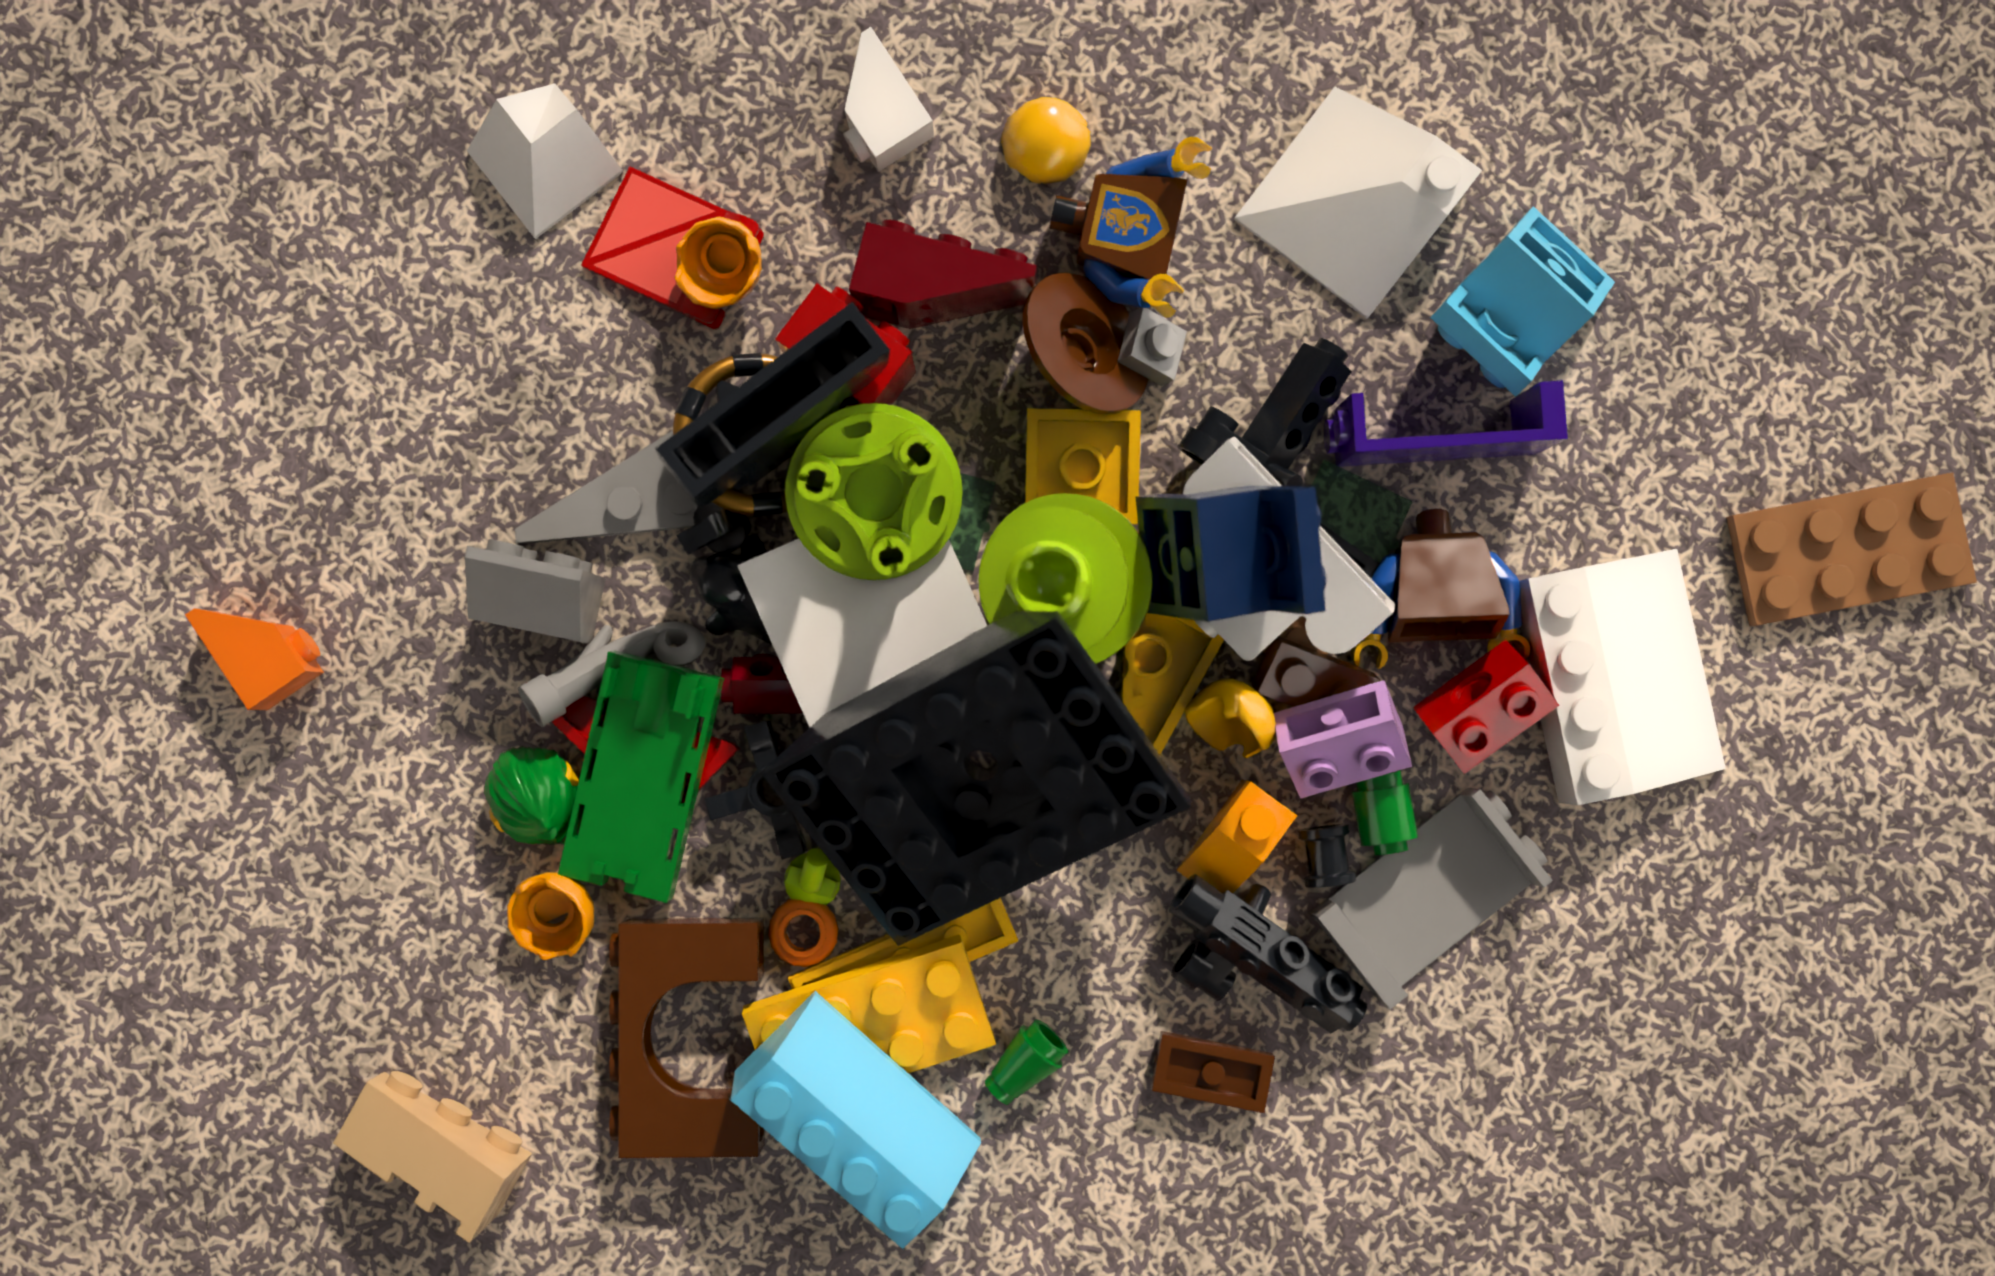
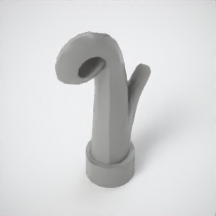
M670 621L658 623L609 643L613 636L611 626L605 625L581 652L560 669L547 677L544 674H540L518 687L519 695L532 718L539 726L543 727L565 714L567 706L601 685L609 651L615 650L643 658L655 652L657 657L664 663L685 666L693 663L701 655L705 647V638L702 632L692 624ZM672 644H683L679 647H670Z

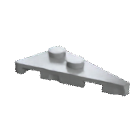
M673 431L515 528L516 543L551 542L683 529L694 526L693 516L697 509L696 504L662 463L655 450L656 447L673 436Z

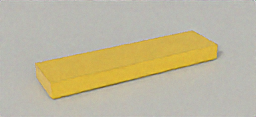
M999 898L899 946L889 934H885L824 960L819 964L791 974L787 978L791 988L795 989L957 935H961L969 961L971 962L1014 944L1019 939L1003 901Z

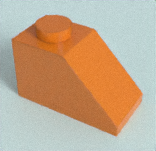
M196 608L185 614L247 710H269L324 673L315 660L321 655L320 650L313 638L302 628L296 630L294 626Z

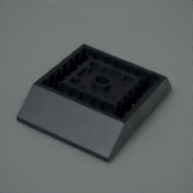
M1014 611L829 711L773 760L762 773V776L898 946L1179 814L1192 806V800L1058 611ZM976 750L988 752L996 758L998 765L992 768L978 767L971 762L968 754Z

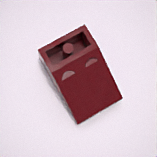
M886 219L882 221L881 225L866 222L849 292L850 295L863 305L864 308L861 313L866 318L880 322L884 320L892 325L913 329L1024 305L1028 294L1035 287L1037 265L1028 263V257L1015 250L996 248L992 254L972 249V243L959 236L939 234L938 239H933L915 234L916 229L911 225Z

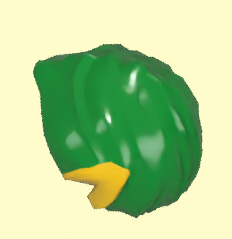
M524 746L510 748L506 752L500 753L499 759L495 760L493 769L486 777L484 794L490 806L489 817L500 832H505L517 842L545 845L565 844L579 778L574 773L569 762L558 756L554 749L549 750L539 747L533 749Z

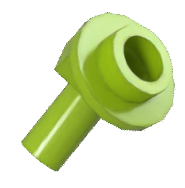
M818 848L811 849L794 859L788 866L784 879L786 892L791 899L824 905L834 900L841 883L839 871L824 852Z

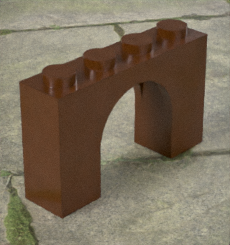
M764 918L627 919L619 924V933H612L609 946L611 967H619V990H612L609 1004L611 1025H619V1047L612 1048L609 1062L610 1080L612 1083H619V1105L612 1106L609 1120L610 1139L612 1141H619V1158L759 1157L765 1146V1129L730 1100L732 1088H697L686 1085L674 1078L666 1071L656 1056L652 1043L651 1029L658 1004L668 991L677 986L691 982L758 981L764 975Z

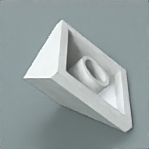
M556 84L496 99L467 149L469 155L535 239L624 172L582 115Z

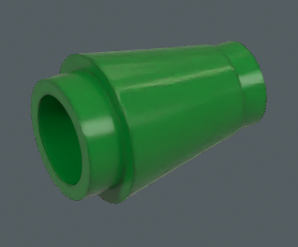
M1036 1019L1029 1026L1022 1025L991 1071V1074L985 1079V1085L996 1099L1005 1105H1009L1015 1098H1018L1062 1067L1061 1059L1068 1053V1049L1059 1035L1044 1022Z

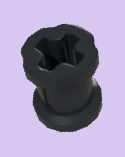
M1332 824L1297 830L1298 839L1305 841L1309 875L1304 878L1305 887L1321 888L1356 882V873L1349 870L1344 837L1350 833L1349 824Z

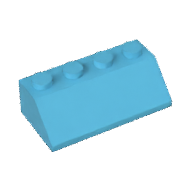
M816 991L735 1070L730 1100L902 1249L945 1208L981 1144V1138Z

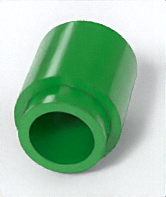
M1401 770L1357 782V790L1352 792L1361 846H1373L1374 855H1387L1408 851L1407 840L1418 838L1409 783H1403Z

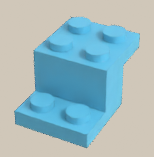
M1533 206L1501 242L1456 287L1430 318L1438 324V331L1446 342L1457 349L1466 350L1480 363L1481 372L1488 381L1499 388H1507L1516 397L1532 382L1544 362L1595 314L1615 281Z

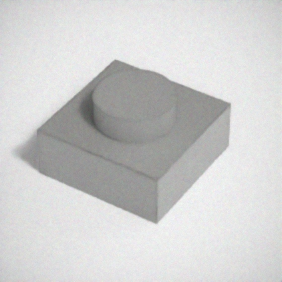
M1148 308L1136 309L1130 312L1117 362L1160 386L1170 383L1176 378L1187 331Z

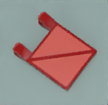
M629 166L581 266L671 308L694 321L717 330L725 318V311L722 308L711 309L693 303L676 284L674 278L677 271L676 246L695 223L719 216L744 224L752 231L753 236L758 239L759 246L764 238V232L759 228L758 223L751 218L727 211Z

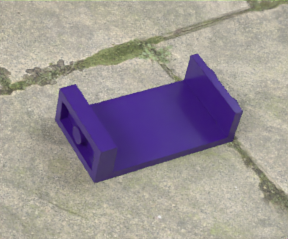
M1563 380L1539 382L1510 400L1512 431L1367 439L1364 393H1352L1332 411V419H1327L1324 422L1325 450L1327 454L1335 453L1336 467L1536 455L1568 439Z

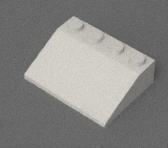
M1677 549L1581 567L1520 581L1523 623L1520 627L1522 636L1530 645V654L1527 657L1528 663L1560 705L1541 719L1559 803L1583 805L1643 792L1726 769Z

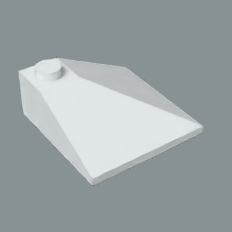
M1334 87L1241 208L1234 220L1368 319L1482 170L1437 136Z

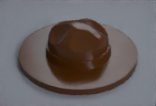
M1057 273L1041 280L1026 298L1022 320L1029 352L1048 383L1072 404L1096 414L1110 415L1120 413L1135 404L1143 395L1148 378L1117 362L1130 315L1127 309L1122 304L1111 302L1084 276L1072 273Z

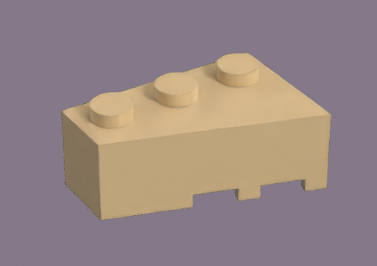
M392 1071L389 1075L383 1072L366 1082L333 1144L386 1183L392 1182L394 1177H397L419 1191L414 1201L416 1205L427 1213L433 1212L436 1205L441 1207L461 1222L456 1234L470 1243L499 1215L532 1153L520 1147L523 1141L514 1132L500 1126H492L489 1130L471 1120L473 1113L465 1105L447 1098H443L438 1102L420 1092L423 1088L421 1082L406 1073Z

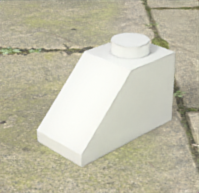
M869 27L861 33L845 105V114L850 130L843 133L857 159L861 163L870 159L877 171L880 172L933 138L934 129L933 120L872 27Z

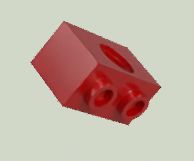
M1505 639L1415 705L1413 709L1462 773L1466 774L1560 705L1530 664Z

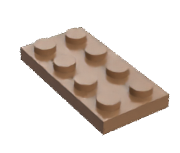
M1953 472L1726 517L1749 627L1977 583Z

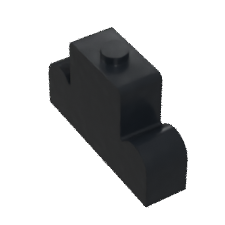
M851 302L656 447L655 450L662 463L697 507L705 506L717 499L737 483L741 477L744 478L749 486H752L794 455L804 436L822 419L840 410L843 400L862 390L880 375L889 363L890 349L854 303Z

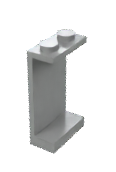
M1466 788L1417 827L1418 838L1407 840L1408 851L1380 856L1356 875V882L1345 884L1309 912L1378 1001L1388 1009H1392L1408 996L1402 988L1405 983L1530 884L1544 888L1553 881L1542 867L1548 862L1543 852L1528 836L1524 835L1522 838L1517 836L1506 822L1512 817L1509 809L1490 790L1484 794L1481 789Z

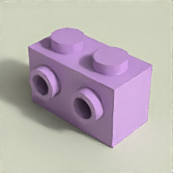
M1385 680L1274 713L1279 753L1300 799L1412 767L1404 728Z

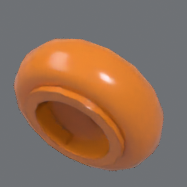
M789 899L774 912L770 920L768 936L772 949L781 960L792 966L809 967L821 963L832 953L837 944L839 928L834 913L827 905ZM800 915H808L818 923L820 928L819 939L811 948L797 947L789 940L786 930L793 918Z

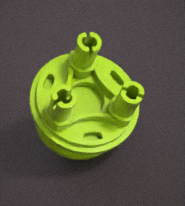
M880 403L849 406L828 415L818 422L804 436L796 448L788 468L785 487L788 515L804 547L828 568L840 574L862 580H886L900 577L928 563L938 554L951 537L960 515L963 494L962 479L957 460L952 449L938 430L925 419L909 410Z
M1070 493L1051 494L1033 499L1006 516L996 527L985 546L978 579L980 600L989 624L1000 620L1014 611H1058L1095 664L1117 653L1134 637L1146 617L1153 588L1150 557L1141 536L1131 522L1115 508L1098 499Z

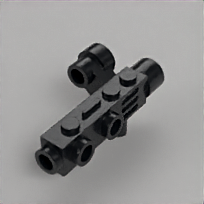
M1319 338L1315 346L1303 343L1242 438L1234 433L1239 424L1226 413L1210 406L1196 429L1193 427L1188 429L1178 444V449L1202 465L1227 440L1235 436L1282 486L1302 487L1303 478L1288 469L1297 455L1308 446L1310 435L1328 407L1338 400L1341 394V387L1352 372L1344 364L1348 354L1342 348L1324 338Z
M1197 874L1190 876L1183 883L1170 904L1169 912L1196 930L1194 937L1197 939L1189 943L1174 964L1171 976L1190 990L1198 988L1215 1001H1220L1235 982L1236 973L1232 969L1236 966L1239 971L1255 979L1300 1011L1305 1018L1314 1021L1329 1033H1333L1340 1028L1351 1031L1361 1022L1367 1010V1003L1360 999L1364 987L1353 980L1346 971L1338 969L1307 947L1300 938L1290 935L1263 915L1271 897V892L1268 888L1259 884L1251 885L1243 901L1229 890L1223 893Z

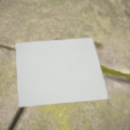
M796 539L737 565L809 727L829 711L987 627L950 540L925 565L906 575L886 580H862L840 574L818 561L804 547L800 539Z

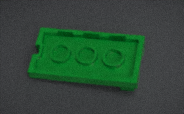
M615 650L608 652L558 875L600 886L607 883L610 876L624 880L623 892L665 903L670 902L674 898L724 678ZM701 717H704L698 747L694 748ZM688 773H691L685 803L681 804ZM675 829H678L672 858L668 859Z

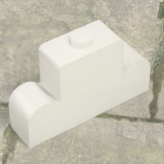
M1234 436L1227 440L1190 476L1185 484L1183 495L1240 486L1282 485ZM1320 526L1321 559L1327 579L1324 590L1326 611L1303 615L1270 610L1210 622L1194 621L1210 637L1215 638L1219 634L1243 660L1250 661L1260 654L1293 622L1303 616L1307 620L1305 623L1306 633L1312 644L1322 652L1339 654L1345 653L1357 646L1393 613L1395 603Z

